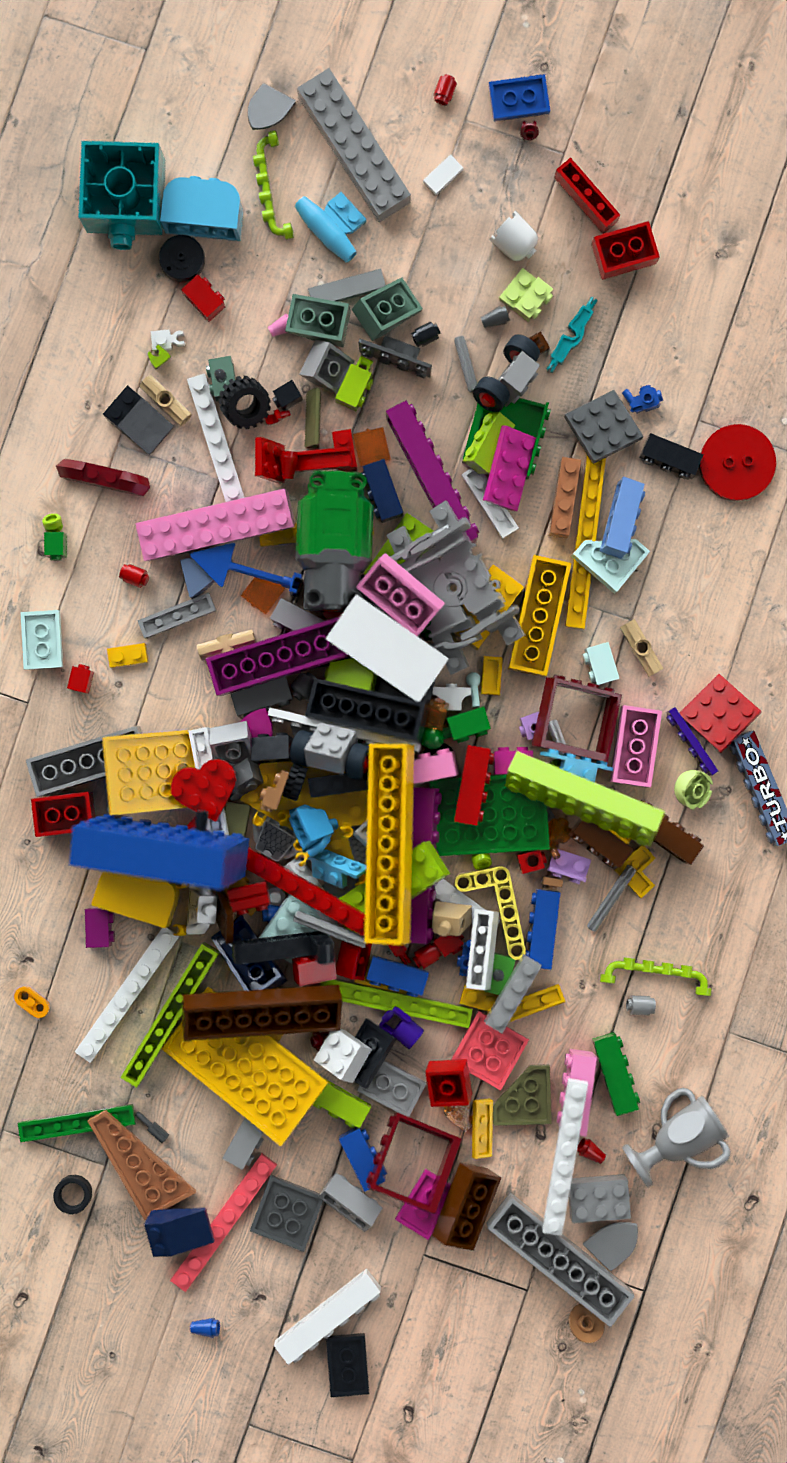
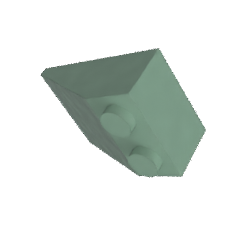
M401 277L362 297L351 310L371 340L374 341L422 311L423 308Z
M293 294L285 332L313 341L319 340L329 342L334 346L344 347L351 313L348 303Z

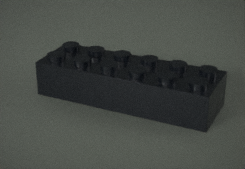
M315 678L305 716L421 745L430 706L418 701Z

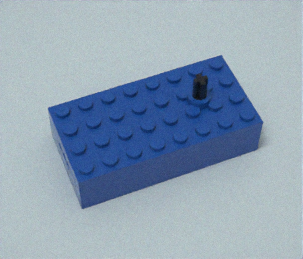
M197 810L195 828L188 829L186 825H176V827L169 826L170 823L167 822L153 824L148 819L134 821L133 817L122 816L121 818H115V815L103 814V816H96L95 819L91 818L88 821H81L80 824L73 826L69 865L221 890L245 877L249 838H245L243 834L239 833L225 835L224 831L214 830L212 833L210 830H207L209 811Z

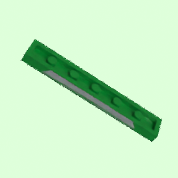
M129 1104L21 1121L17 1123L20 1143L91 1132L93 1130L88 1120L105 1110L123 1126L135 1125L134 1105Z

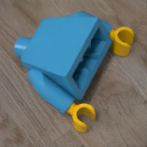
M301 805L291 809L289 813L280 811L277 814L278 819L285 818L279 821V825L285 826L290 821L302 850L307 851L306 853L299 852L296 854L295 860L300 857L304 858V861L299 863L301 867L306 865L307 858H312L325 849L330 843V837L334 834V830L338 828L337 820L335 818L329 819L325 810L316 809L308 805Z

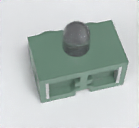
M231 356L208 359L209 366H206L208 378L211 377L212 379L209 389L211 396H214L216 401L222 398L219 394L220 391L225 390L223 386L225 384L229 385L230 379L236 380Z

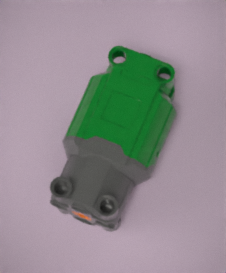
M315 471L310 475L307 487L308 494L297 503L295 560L305 571L304 610L344 612L355 595L362 598L361 591L356 587L361 582L362 573L372 563L374 505L364 496L366 478L361 473Z

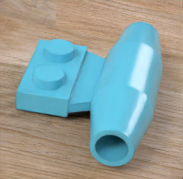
M342 192L327 203L325 210L321 209L306 196L299 199L295 204V209L307 227L331 252L346 263L351 261L357 254V251L346 234L354 233L366 223L367 219Z

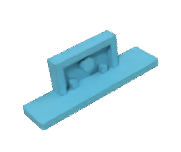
M548 749L547 752H540L541 756L561 760L560 769L594 783L597 769L613 771V767L607 766L608 762L596 760V763H592L591 758L580 756V759H575L576 755L564 753L563 756L559 755L558 750Z
M324 849L312 858H307L312 862L313 877L342 889L347 886V875L358 878L366 872V865L327 849Z

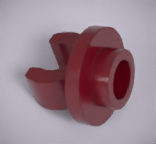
M523 121L520 136L524 140H534L539 135L537 122L533 121V123L526 124V121Z
M313 1032L310 1038L312 1047L319 1051L324 1043V1036L328 1035L329 1032Z

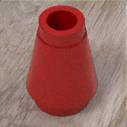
M282 451V455H280L282 478L294 479L299 458L297 457V452Z
M583 1138L577 1145V1152L584 1158L599 1164L603 1163L606 1158V1154L591 1139Z

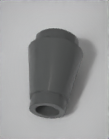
M499 306L482 316L481 320L484 328L506 324L507 321H510L506 306Z

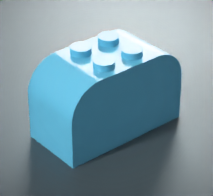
M190 176V178L180 177L170 181L164 189L160 222L165 234L241 241L243 208L237 189L228 182L220 181L217 178L205 180L198 176Z

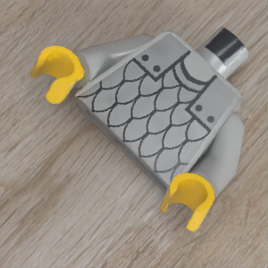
M256 812L252 819L254 824L253 837L256 843L255 849L260 851L262 855L279 862L281 858L286 860L303 851L293 830L279 825V822L270 817L266 819L265 815L263 818H260L258 812Z

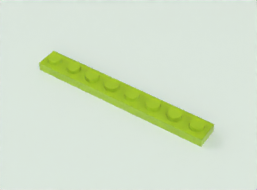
M336 979L320 983V986L339 985L342 1002L385 1011L398 1007L408 1016L469 1028L473 1008L413 997Z

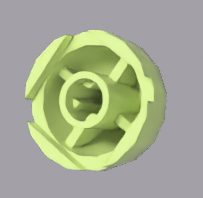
M698 770L686 771L675 782L674 794L677 800L690 809L701 808L711 797L710 784L713 785L712 779L706 773Z

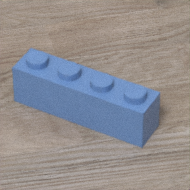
M624 476L617 483L600 552L620 559L629 554L632 548L631 536H634L637 528L634 525L635 520L638 519L641 512L639 505L645 496V491H643L644 483Z

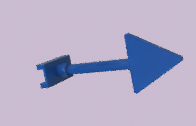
M235 543L190 553V556L220 587L224 586L228 570L280 584L281 587L289 589L290 595L298 597L299 583H302L303 579L302 574L294 572L292 578L288 576L282 577L233 563L231 558Z

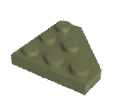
M549 1064L529 1065L493 1104L494 1126L552 1124Z

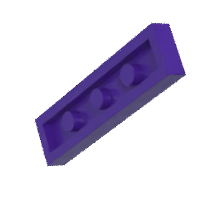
M676 707L666 712L668 722L671 726H676L679 731L677 735L682 742L686 741L690 747L688 751L693 758L697 757L701 763L699 767L702 772L708 775L717 773L718 769Z

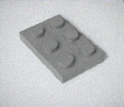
M384 1060L368 1089L359 1085L357 1091L409 1117L427 1083Z

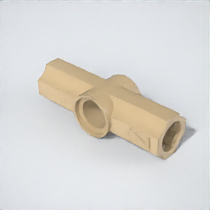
M151 374L142 380L139 387L174 421L182 426L190 420L192 414ZM164 397H170L168 404H162L161 400Z
M635 619L620 627L632 648L633 654L638 658L648 677L664 669L652 650L651 643L645 638ZM638 643H643L646 646L645 653H640L637 650Z
M251 629L237 634L222 635L215 640L200 643L197 645V650L201 661L208 657L256 643V639Z

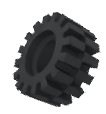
M293 763L282 797L294 801L298 800L308 768Z

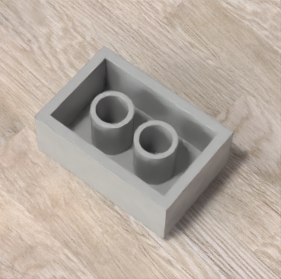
M625 1174L572 1178L569 1192V1209L572 1223L631 1219L628 1179Z

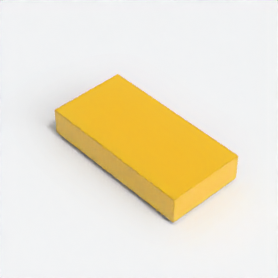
M483 656L481 694L500 696L503 657Z

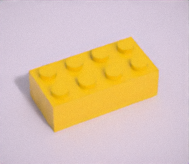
M493 564L488 570L491 575L490 582L492 580L500 581L501 586L499 589H496V592H500L506 601L504 602V607L499 609L501 614L509 609L524 586ZM463 604L467 617L472 616L476 625L479 624L478 618L469 612ZM469 629L454 632V634H456L458 637H461L459 633L468 631ZM487 630L481 633L483 639L470 644V646L478 651L490 632Z

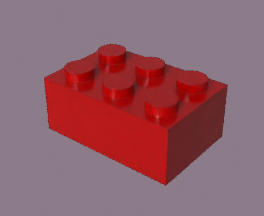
M649 221L595 236L591 243L602 280L656 265L660 258Z
M93 792L31 799L35 837L72 833L74 825L80 824L81 821L96 818Z

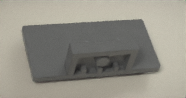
M386 335L381 346L359 339V352L362 353V356L370 359L375 357L380 359L379 361L385 365L394 364L398 369L408 372V370L413 371L416 376L421 378L431 377L432 365L417 359L420 348Z

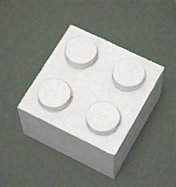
M346 1030L330 1031L314 1061L340 1080L353 1083L372 1049Z

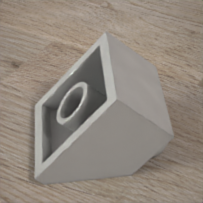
M315 340L300 371V375L311 383L337 394L350 365L355 360L331 343Z
M247 721L209 728V744L215 759L227 761L232 766L246 758L252 760V735Z

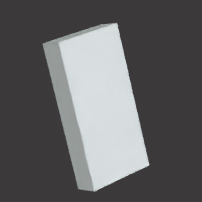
M450 154L423 180V183L437 195L463 171V167Z

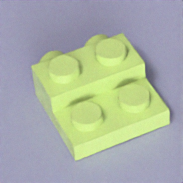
M522 268L501 294L499 300L529 322L532 318L536 319L542 311L540 307L544 303L547 305L552 299L553 288L539 277H534Z

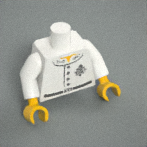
M183 883L182 885H176L178 889L189 887L187 927L180 924L173 925V927L179 928L178 933H173V935L185 936L186 933L187 935L204 934L208 930L209 925L216 922L217 896L208 887Z

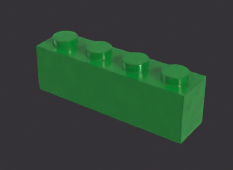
M612 1032L592 1038L616 1116L639 1110L638 1104L640 1099L638 1093L634 1092L632 1088L635 1082L632 1074H628L626 1068L629 1066L626 1054L622 1055L621 1052L623 1047L621 1037H617Z

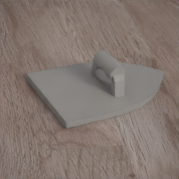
M630 1222L609 1224L598 1230L583 1245L604 1266L612 1271L634 1251L638 1239V1226Z

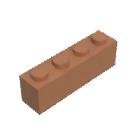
M562 457L560 461L548 536L566 539L569 537L581 465L580 459Z

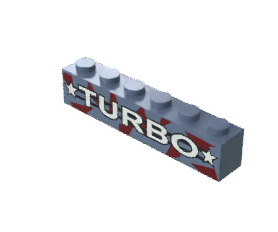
M754 730L739 735L729 745L731 753L737 757L738 762H736L739 772L744 774L745 780L743 781L746 789L752 793V804L759 810V821L767 829L766 837L768 842L773 844V846H780L787 843V808Z

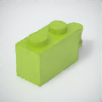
M360 356L356 365H350L335 397L336 403L356 412L358 407L362 408L366 400L364 394L366 390L370 391L374 382L372 373L369 372L373 364L372 360ZM361 364L367 367L366 370L360 368Z

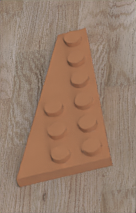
M107 1110L88 1120L89 1125L144 1220L148 1218L151 1210H165L196 1193V1190Z

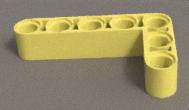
M496 866L457 875L454 884L461 892L494 886L507 952L512 959L520 960L522 955L526 953L509 870L503 866ZM498 870L506 872V877L503 880L496 879V872ZM481 873L487 876V881L484 884L477 882V876ZM462 877L468 879V885L465 888L458 886V880ZM502 889L510 891L508 898H500L499 893ZM506 908L513 909L514 914L512 917H504L503 912ZM510 927H516L518 930L517 934L513 937L507 934ZM514 946L521 947L519 955L511 953V949Z

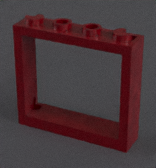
M554 675V678L546 677L532 746L608 762L622 694L614 693L615 690L612 688L604 687V690L598 689L599 685L588 683L587 686L582 685L581 680L571 679V681H566L564 676ZM557 686L607 698L596 751L546 740Z
M394 1113L388 1119L387 1127L389 1129L387 1134H383L380 1145L382 1148L380 1153H376L373 1164H375L373 1172L370 1171L367 1176V1188L428 1213L435 1214L462 1138L403 1114ZM398 1122L449 1141L427 1204L376 1185Z

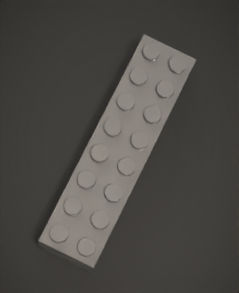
M330 68L297 88L298 98L378 222L380 223L410 204V192Z
M510 1192L486 1222L487 1228L611 1327L635 1297L632 1289L563 1234L560 1236L542 1233L544 1219Z

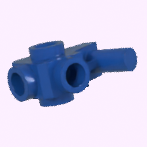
M651 385L641 387L639 395L635 397L628 389L622 392V395L631 406L630 411L632 413L651 411L659 408L660 402L664 401L661 391H656Z
M471 940L464 942L462 956L458 955L456 967H460V976L467 977Z

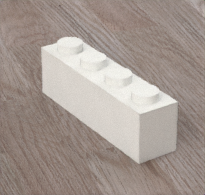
M477 909L474 911L466 988L491 990L499 912Z

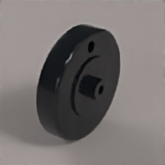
M176 235L166 240L159 252V263L165 275L177 282H188L202 272L205 265V254L200 243L193 237Z

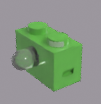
M499 953L494 954L491 990H484V992L500 994L513 972L516 959Z

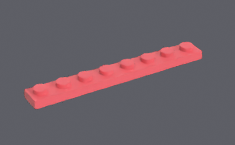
M263 1153L260 1154L211 1222L214 1243L191 1250L170 1281L185 1292L188 1290L277 1166L274 1161Z

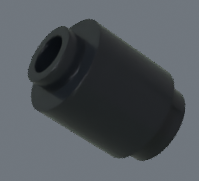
M430 321L414 329L411 336L417 347H423L439 339L438 335L441 333L437 324H433Z

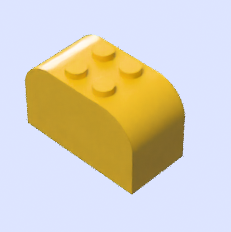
M104 871L99 878L91 905L166 929L171 926L180 892L176 887V882Z

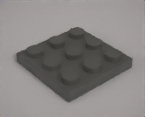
M615 390L566 413L564 416L593 464L643 438L641 431Z
M271 1175L250 1231L304 1252L323 1200L318 1197L320 1193Z

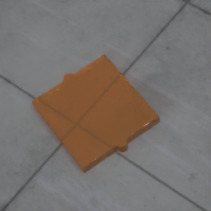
M383 427L372 430L367 428L366 431L353 434L360 467L382 459L385 461L391 460Z
M254 577L241 594V597L251 603L252 607H256L266 615L286 588L281 587L280 584Z

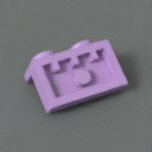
M554 848L547 870L552 871V876L562 878V875L570 877L569 881L580 884L581 881L586 882L591 859Z

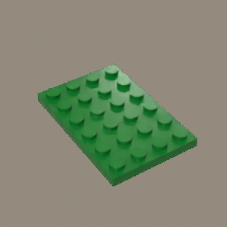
M493 775L490 777V783L485 785L484 791L488 792L486 803H482L481 810L484 811L483 821L479 822L478 826L454 822L462 778L429 781L430 788H439V793L442 795L441 804H438L440 823L437 824L439 842L436 843V851H438L439 856L549 850L547 806L544 802L531 800L520 792L510 791L505 787L507 775Z

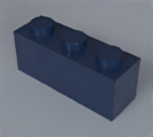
M382 459L363 466L361 474L365 476L366 483H368L370 490H367L370 502L374 501L376 508H374L376 519H381V522L384 523L403 516V510L385 460Z

